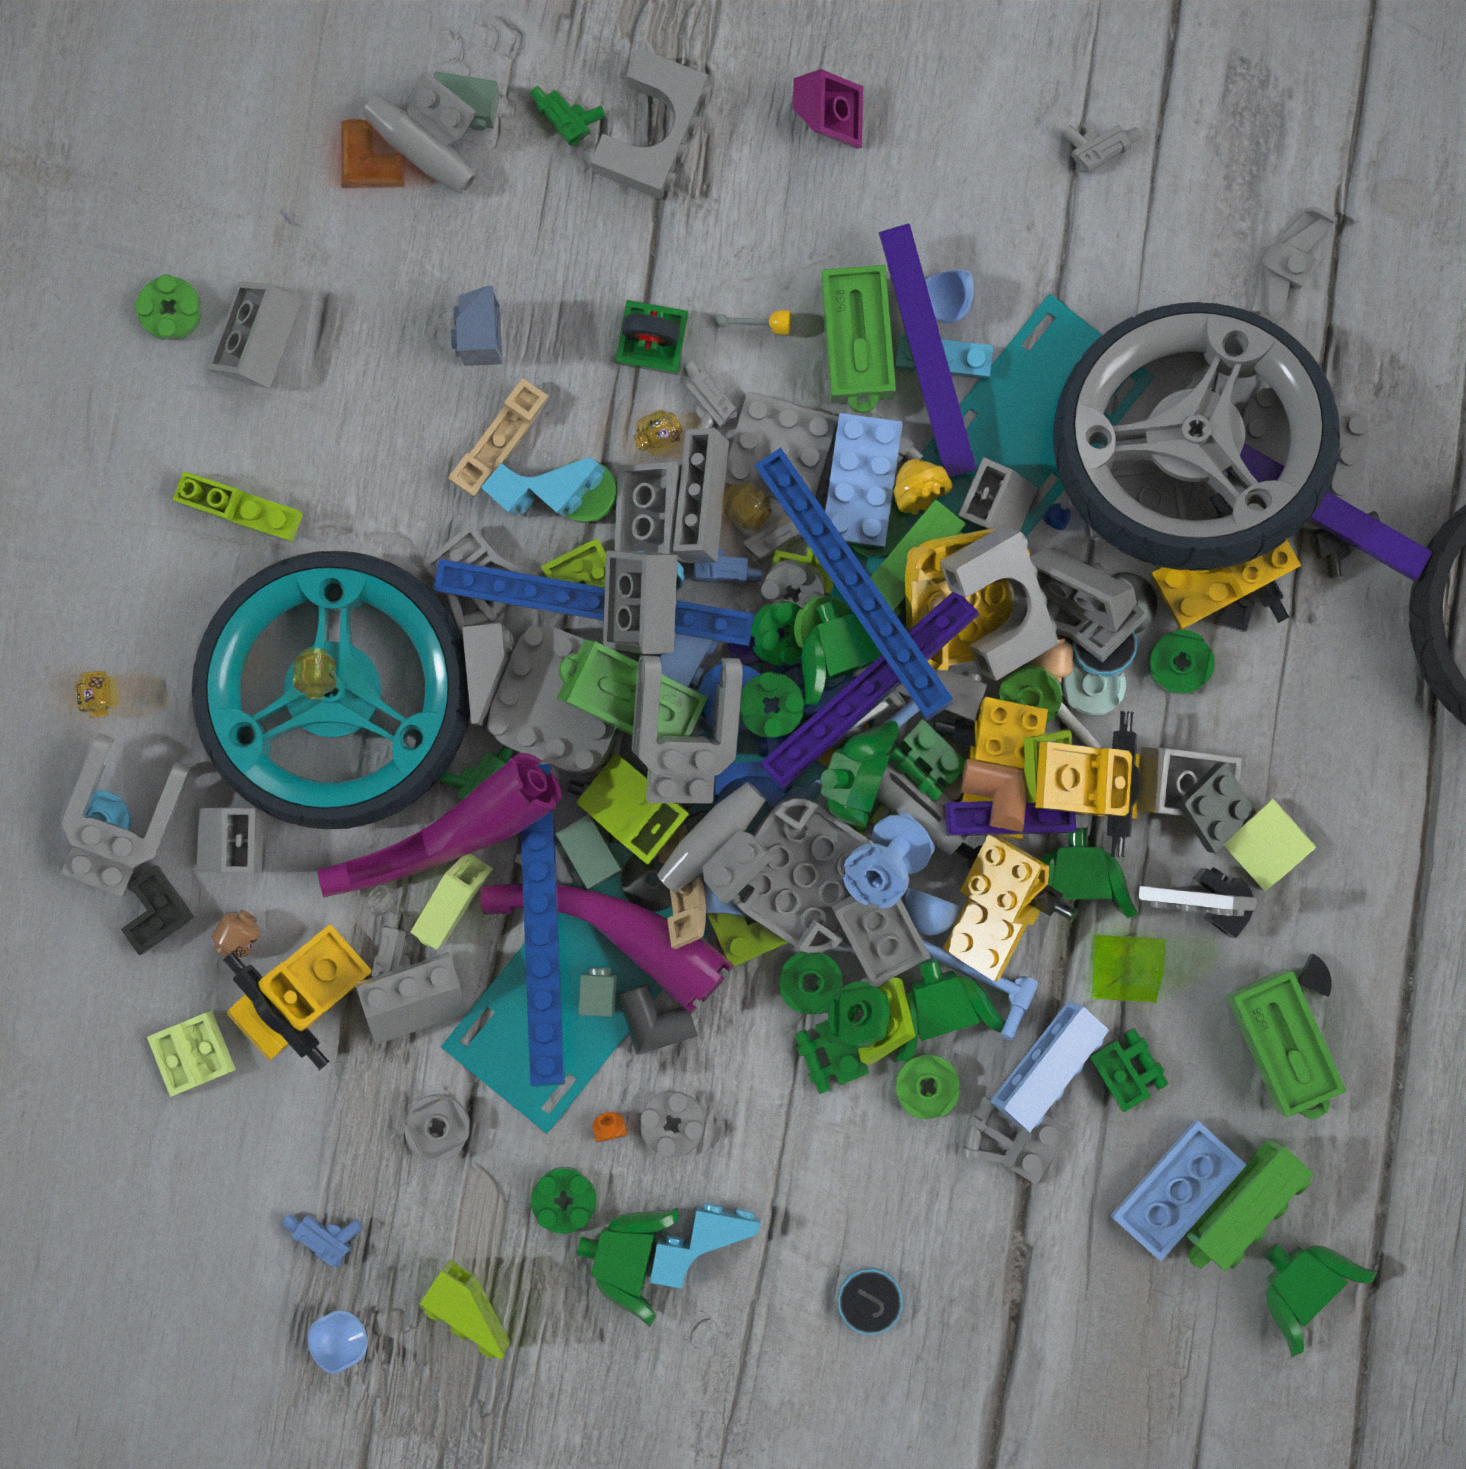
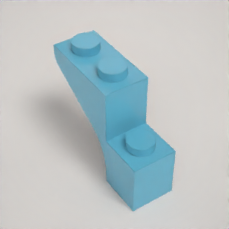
M584 458L540 476L524 477L516 474L512 469L501 463L481 488L506 511L516 517L520 513H525L532 506L535 495H538L556 513L565 517L568 513L572 514L580 507L582 503L581 498L589 489L593 490L600 484L603 479L602 474L606 469L594 459Z
M705 1202L704 1207L697 1206L690 1244L684 1243V1238L673 1235H665V1239L658 1238L650 1283L682 1289L685 1274L691 1263L698 1256L757 1235L760 1229V1217H755L754 1211L737 1208L735 1213L723 1211V1206L715 1203Z

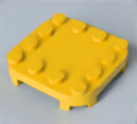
M996 529L932 539L922 543L919 547H913L909 550L905 571L907 632L953 592L949 590L940 561ZM1008 578L996 580L966 597L967 601L978 611L979 616L928 660L932 668L948 670L950 665L975 660L970 645L1001 627L1012 611L1014 591Z

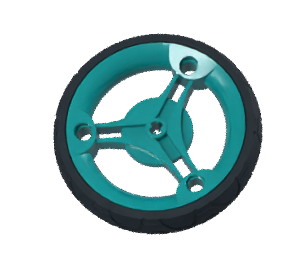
M347 551L311 552L278 561L262 569L237 587L219 607L203 634L197 650L192 676V706L201 742L217 771L230 787L247 802L274 818L298 826L326 830L349 829L384 820L407 808L428 792L442 777L461 746L470 717L464 640L452 615L437 595L421 580L391 562L370 555ZM340 586L343 590L342 597L336 602H331L328 596L330 590ZM312 601L319 606L316 640L313 646L301 652L290 665L284 681V694L270 706L254 715L243 712L241 702L242 675L249 652L255 641L266 627L281 614L297 605ZM364 603L391 617L408 635L419 655L424 673L425 696L421 713L406 718L383 701L381 698V680L376 666L364 652L353 646L351 610L358 608ZM330 612L340 613V642L329 641ZM333 661L336 662L334 665L336 669L332 676L335 678L336 672V679L334 681L336 680L335 687L339 690L336 696L330 694V691L327 690L329 684L335 685L333 679L329 676L330 670L327 669V666L331 665ZM288 708L293 718L267 731L262 722ZM378 708L402 722L395 736L370 721ZM251 727L254 730L255 736L250 744L245 745L242 742L241 736L246 728ZM299 728H304L313 734L328 738L348 736L365 728L393 742V759L378 770L356 779L335 782L317 781L296 775L274 762L270 758L271 741ZM418 730L422 734V742L419 746L411 748L407 743V737L412 731Z

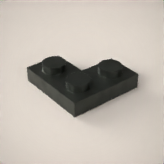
M154 866L129 884L147 911L124 926L121 931L138 955H143L195 917L161 868Z

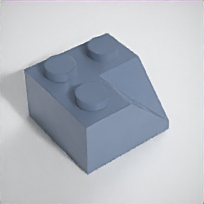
M485 286L460 295L459 306H454L456 329H451L452 349H455L456 356L461 357L465 366L503 364L500 301L494 287Z

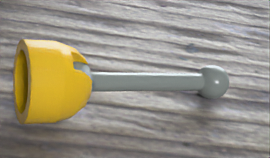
M777 310L768 319L729 318L724 314H719L715 318V323L719 327H723L726 324L768 325L774 334L790 336L791 310Z

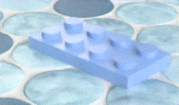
M839 413L825 512L848 544L885 548L902 429L901 421Z
M1195 1119L1110 1216L1161 1262L1244 1169L1246 1164Z

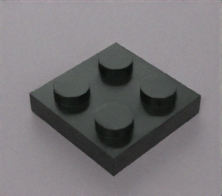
M1217 762L1176 802L1206 851L1216 853L1256 813L1225 762Z

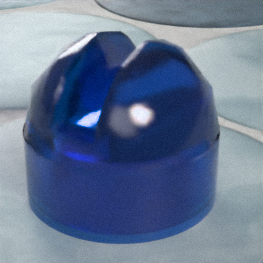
M1062 503L1051 505L1043 516L1044 522L1057 530H1065L1071 518V512L1068 507L1065 510L1060 508Z

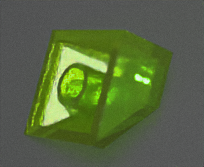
M1094 934L1091 998L1156 1003L1164 975L1166 939Z

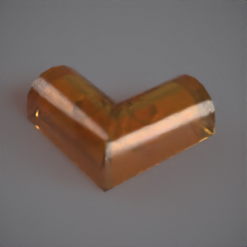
M362 119L343 120L341 122V187H405V157L400 153L373 154V126L368 121Z

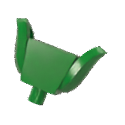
M830 601L817 607L822 624L809 632V637L806 638L802 648L801 665L805 688L804 704L816 705L818 703L825 682L867 668L882 655L856 615L851 613L841 617L835 601Z
M889 721L851 736L844 748L833 753L829 768L821 775V794L828 797L826 803L829 811L837 819L848 823L859 833L863 832L866 828L869 816L865 812H871L890 758V755L887 753L890 752L897 738L899 729L896 721Z
M1076 828V832L1069 833V847H1054L1052 852L1046 853L1040 859L1041 862L1049 866L1048 885L1063 893V899H1112L1116 908L1125 917L1130 918L1139 914L1132 902L1119 861L1115 857H1110L1111 853L1104 851L1103 847H1088V828Z
M928 959L919 964L923 979L911 983V991L906 993L916 1037L898 1047L896 1061L908 1062L912 1058L916 1050L918 1036L921 1041L978 1024L980 1023L979 1018L989 1028L1002 1032L1006 1021L998 1014L990 999L976 981L968 976H957L954 971L941 973L938 959Z
M678 1208L664 1212L622 1214L612 1219L609 1226H605L602 1229L599 1241L581 1236L577 1249V1256L594 1260L591 1276L596 1278V1285L601 1293L617 1306L640 1318L649 1328L656 1319V1314L641 1293L643 1292L656 1233L672 1226L679 1220Z
M1276 1243L1266 1251L1264 1257L1275 1268L1266 1278L1270 1284L1266 1291L1267 1305L1275 1323L1287 1341L1291 1358L1304 1351V1338L1299 1323L1305 1327L1348 1284L1345 1279L1356 1283L1368 1284L1373 1282L1377 1271L1364 1268L1340 1253L1324 1246L1313 1245L1304 1250L1297 1247L1288 1254Z

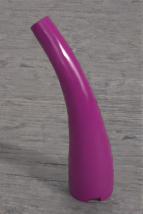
M529 753L517 754L481 782L461 802L421 831L390 847L369 855L318 869L317 874L323 898L370 888L417 874L517 835L556 808V803L561 800V790L555 775L552 772L547 776L537 765L541 760Z
M523 883L482 886L481 907L483 914H513L514 908H524ZM557 885L559 913L590 922L592 926L628 956L690 1014L697 1009L692 1003L696 999L705 1002L725 979L720 974L723 968L729 972L734 967L718 950L701 938L677 949L672 948L666 917L640 905L601 892Z

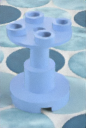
M902 812L898 815H889L882 818L875 825L872 832L871 841L874 844L859 846L846 859L844 864L846 874L843 876L844 884L849 893L858 902L864 905L869 903L879 905L877 908L882 909L895 905L907 890L909 883L908 874L921 871L929 863L935 845L925 828L908 813Z

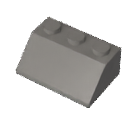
M239 281L207 369L252 386L270 388L271 383L277 376V367L281 356L288 347V337L292 326L299 317V307L302 300L272 284Z
M675 462L618 466L614 551H644L677 555L673 552L682 465ZM677 555L678 563H687Z
M1051 547L1029 556L1037 568L1038 576L1036 578L1047 599L1115 633L1137 603L1134 587L1130 582L1120 577L1115 579L1105 574L1097 565H1087L1080 562L1076 556L1068 551L1060 552Z
M606 550L604 646L610 649L638 654L674 653L675 608L677 604L676 579L678 573L677 555Z
M448 952L355 983L375 1045L468 1013L459 980Z

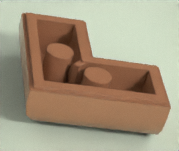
M967 759L964 765L961 792L993 798L990 826L1022 832L1027 802V783L1024 770Z

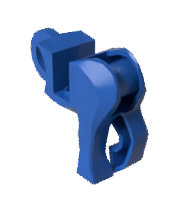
M801 659L794 665H783L773 671V673L789 677L799 688L801 685H804ZM722 663L717 664L706 672L699 686V693L708 697L702 711L712 732L717 684H720ZM743 664L741 692L752 678L762 675ZM845 675L844 680L835 687H824L821 698L816 705L804 704L802 717L816 714L851 683L855 677L849 679ZM800 688L802 697L805 700V688ZM776 697L772 700L765 698L763 703L766 706L763 711L766 714H769L771 711L778 713L780 711V708L777 706L779 700ZM739 713L738 734L752 733L742 722ZM787 735L777 738L760 737V756L767 757L787 739ZM761 761L731 763L719 775H715L714 800L718 804L746 782H749L766 798L769 809H771L777 802L782 801L785 788L782 789L760 765Z

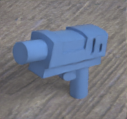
M719 548L717 562L694 563V569L690 574L692 579H696V582L717 583V581H726L746 585V581H761L762 569L747 568L748 558L724 557V550Z
M288 1214L281 1223V1225L293 1233L291 1237L294 1240L305 1244L315 1252L317 1257L331 1267L333 1265L336 1267L342 1265L343 1256L352 1248L346 1242L364 1229L357 1219L343 1229L336 1224H330L326 1228L310 1215L305 1216L303 1221L300 1222Z

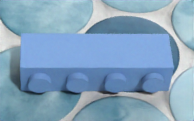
M675 634L674 653H662L660 657L662 675L689 688L691 684L697 686L705 672V668L701 667L706 655L712 658L720 641Z
M1068 1001L990 1102L1016 1126L1031 1132L1034 1127H1037L1043 1121L1046 1111L1053 1102L1060 1099L1064 1093V1088L1070 1080L1081 1072L1084 1062L1090 1054L1101 1046L1103 1038L1109 1030L1084 1006Z

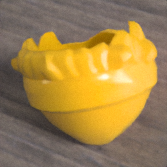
M911 459L904 463L897 474L893 490L894 499L899 510L916 515L918 510L926 511L930 507L931 502L937 497L948 494L952 490L953 485L948 478L946 470L942 466L919 459Z

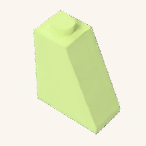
M472 854L461 857L444 874L410 933L418 937L422 944L438 950L449 938L492 873L493 868Z

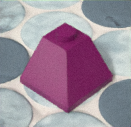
M823 69L793 78V110L817 134L856 149L862 148L863 86Z

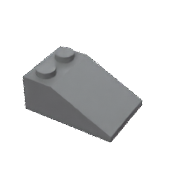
M502 623L462 627L471 724L478 728H485L487 725L492 701L510 660V654L515 648L514 635Z
M1141 747L1140 774L1142 788L1138 799V811L1184 816L1176 802L1217 762H1225L1239 783L1242 758L1167 748Z

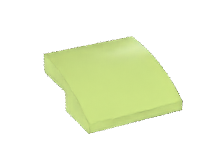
M1273 798L1257 810L1224 844L1226 849L1264 891L1284 877L1316 848L1315 844Z
M213 1011L203 1013L147 1037L170 1097L236 1070Z

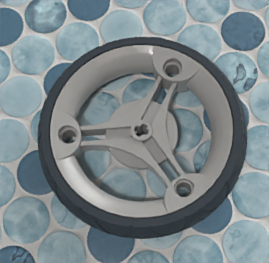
M1190 302L1160 306L1141 312L1136 317L1132 316L1122 321L1099 337L1081 356L1083 358L1078 360L1065 382L1057 403L1053 424L1054 456L1063 487L1074 508L1094 532L1112 546L1138 560L1160 567L1190 571L1215 570L1221 567L1227 568L1249 562L1265 555L1284 543L1286 538L1293 536L1310 519L1322 503L1333 480L1339 457L1340 425L1338 409L1329 381L1311 353L1295 337L1270 320L1250 311L1218 303ZM1194 352L1203 353L1210 368L1202 381L1194 389L1181 390L1164 398L1152 411L1149 419L1128 425L1112 426L1104 416L1108 402L1115 390L1137 369L1169 355ZM1227 353H1235L1239 356H1230ZM1217 371L1230 376L1221 395L1209 390ZM1257 374L1271 386L1279 397L1290 425V448L1281 475L1277 481H1264L1260 483L1250 474L1240 458L1245 441V426L1239 411L1230 402L1231 393L1237 379L1252 377ZM1146 438V443L1116 446V441ZM1102 443L1106 447L1098 449L1092 447L1091 444ZM1126 460L1153 461L1163 472L1176 479L1187 482L1205 481L1217 490L1233 508L1232 515L1211 520H1184L1157 513L1137 502L1123 490L1110 472L1112 463ZM1228 470L1245 489L1241 494L1237 492L1223 475ZM1258 504L1263 510H1252L1248 505Z

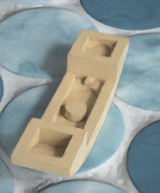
M522 378L505 400L504 408L472 451L464 455L448 477V480L475 497L482 490L481 486L501 463L504 464L515 450L548 399V395Z
M684 823L658 854L659 862L665 864L679 842L688 834ZM702 874L678 892L674 893L670 890L673 916L667 918L671 947L674 949L696 941L703 936L706 923V899Z

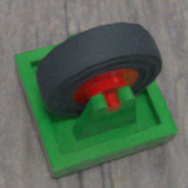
M626 300L615 363L617 365L678 375L689 311Z

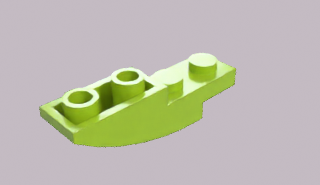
M185 471L182 472L172 499L174 502L205 514L292 543L304 514L297 509L245 493L237 488Z

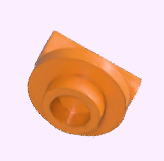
M606 1112L599 1115L592 1125L596 1143L628 1135L623 1117L616 1112Z

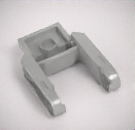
M641 656L639 658L632 751L648 767L646 800L648 803H713L715 775H719L736 759L743 676L742 663L739 658L721 659L723 662L720 684H717L712 739L705 736L657 737L662 674L661 661L658 656Z
M98 733L90 748L61 821V826L72 846L60 875L123 897L135 867L158 856L189 778L191 767L178 762L174 763L145 837H142L138 832L97 817H87L86 814L106 766L103 765L110 745L115 740Z

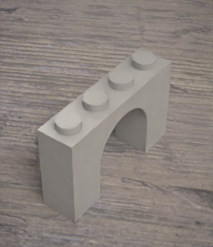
M638 48L626 75L627 86L630 89L665 103L674 115V126L670 134L662 142L650 147L633 146L602 133L591 160L592 172L662 200L665 191L671 192L677 176L676 173H673L677 162L683 163L688 151V145L685 142L689 133L695 134L700 121V116H697L701 105H707L712 88L708 87L707 74Z
M1005 525L940 561L949 590L965 598L992 582L1003 578H1008L1013 587L1014 604L1008 619L1001 627L970 645L979 673L995 681L1059 644L1055 634L1057 630L1056 624L1049 616L1046 607L1047 597L1039 586L1036 578L1038 576L1037 568L1030 560L1027 551L1028 541L1021 531Z

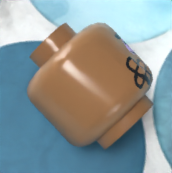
M240 910L239 913L227 912L212 934V939L215 943L214 949L224 957L233 951L237 957H246L261 934L259 927L256 925V917L244 910Z

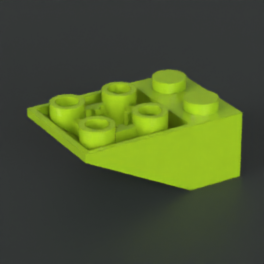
M615 753L576 803L646 864H651L691 813L679 803H648L646 800L647 777L618 753Z
M450 1259L419 1305L424 1307L423 1312L429 1318L437 1322L441 1319L450 1325V1331L462 1340L469 1338L478 1344L477 1349L490 1359L496 1357L502 1360L510 1344L503 1326L477 1277Z

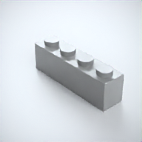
M716 428L685 430L673 552L687 563L717 562L729 441Z
M951 665L948 666V670H936L933 668L955 701V703L942 712L968 722L974 721L987 687L986 683L980 682L982 677L969 671H963L962 675L951 671ZM866 668L854 672L852 678H856ZM902 684L894 690L898 691L901 697L912 700Z

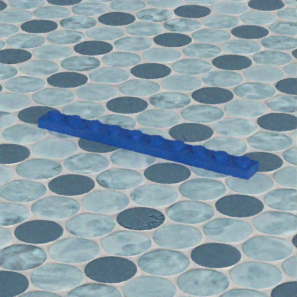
M780 447L754 466L925 719L928 721L955 703L944 684L782 448Z
M439 559L433 591L604 621L605 588ZM676 600L675 634L750 647L752 637L751 626L755 614Z
M550 764L538 765L547 776L552 773V766ZM553 809L540 820L521 831L530 1085L532 1087L565 1084Z

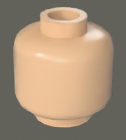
M1056 636L1059 644L1032 659V665L1043 667L1061 683L1062 677L1070 675L1073 671V646L1065 641V637Z

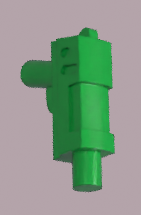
M536 86L530 92V96L537 102V109L552 122L556 131L569 146H577L579 141L591 134L587 125L606 117L601 105L589 111H585L578 104H574L571 108L556 90L546 95L539 86Z
M503 745L496 756L487 751L475 770L467 767L460 776L444 772L440 778V783L460 789L457 797L464 799L481 782L505 765L514 753V750Z

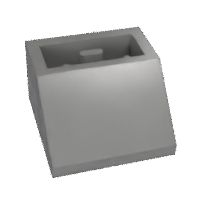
M983 457L957 517L966 523L965 527L974 531L998 529L1003 525L1020 531L1038 488L1014 470Z
M198 808L197 872L262 873L264 812L257 808Z

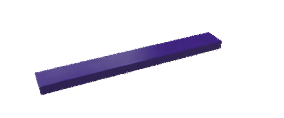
M910 223L880 231L879 238L942 467L946 470L948 478L976 471V464Z
M1244 443L1240 458L1258 483L1277 481L1284 466ZM1229 470L1226 472L1229 475L1233 476V474ZM1328 491L1322 503L1309 519L1312 523L1412 581L1418 579L1432 554V551Z
M952 592L911 628L908 633L928 661L979 616V613L965 597ZM883 655L876 659L760 762V765L782 789L902 684Z

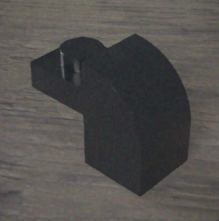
M1214 867L1211 870L1200 868L1193 877L1195 881L1211 893L1253 897L1250 887L1241 877H1233L1228 884L1226 883L1228 877ZM1245 910L1244 916H1226L1207 912L1204 919L1229 938H1237L1249 922L1253 911Z

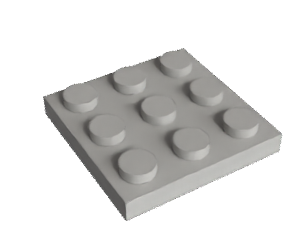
M747 391L727 459L725 485L756 494L755 488L768 495V497L776 499L754 465L781 447L812 494L816 497L838 417Z

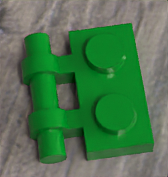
M923 719L899 743L908 753L905 755L896 747L889 754L890 759L897 764L895 768L901 774L905 772L918 785L916 788L922 794L926 793L933 801H936L943 794V791L935 785V782L937 781L944 788L948 787L964 770L966 762ZM915 760L928 772L927 775L914 764Z
M828 1019L815 1024L819 1037L810 1040L806 1029L794 1034L799 1045L796 1047L800 1056L804 1057L810 1071L807 1074L811 1083H815L819 1094L831 1089L826 1079L830 1075L835 1074L839 1085L869 1074L866 1064L861 1063L858 1048H853L840 1042L838 1037L831 1032ZM824 1047L830 1064L821 1067L815 1050Z
M1135 1028L1124 1033L1130 1044L1125 1049H1122L1119 1042L1115 1039L1089 1056V1059L1123 1113L1151 1096L1145 1086L1148 1082L1153 1081L1157 1090L1169 1084L1163 1075L1165 1070L1160 1062H1155L1147 1049L1149 1044L1144 1037L1141 1038ZM1136 1055L1145 1068L1140 1074L1136 1072L1130 1062V1059Z

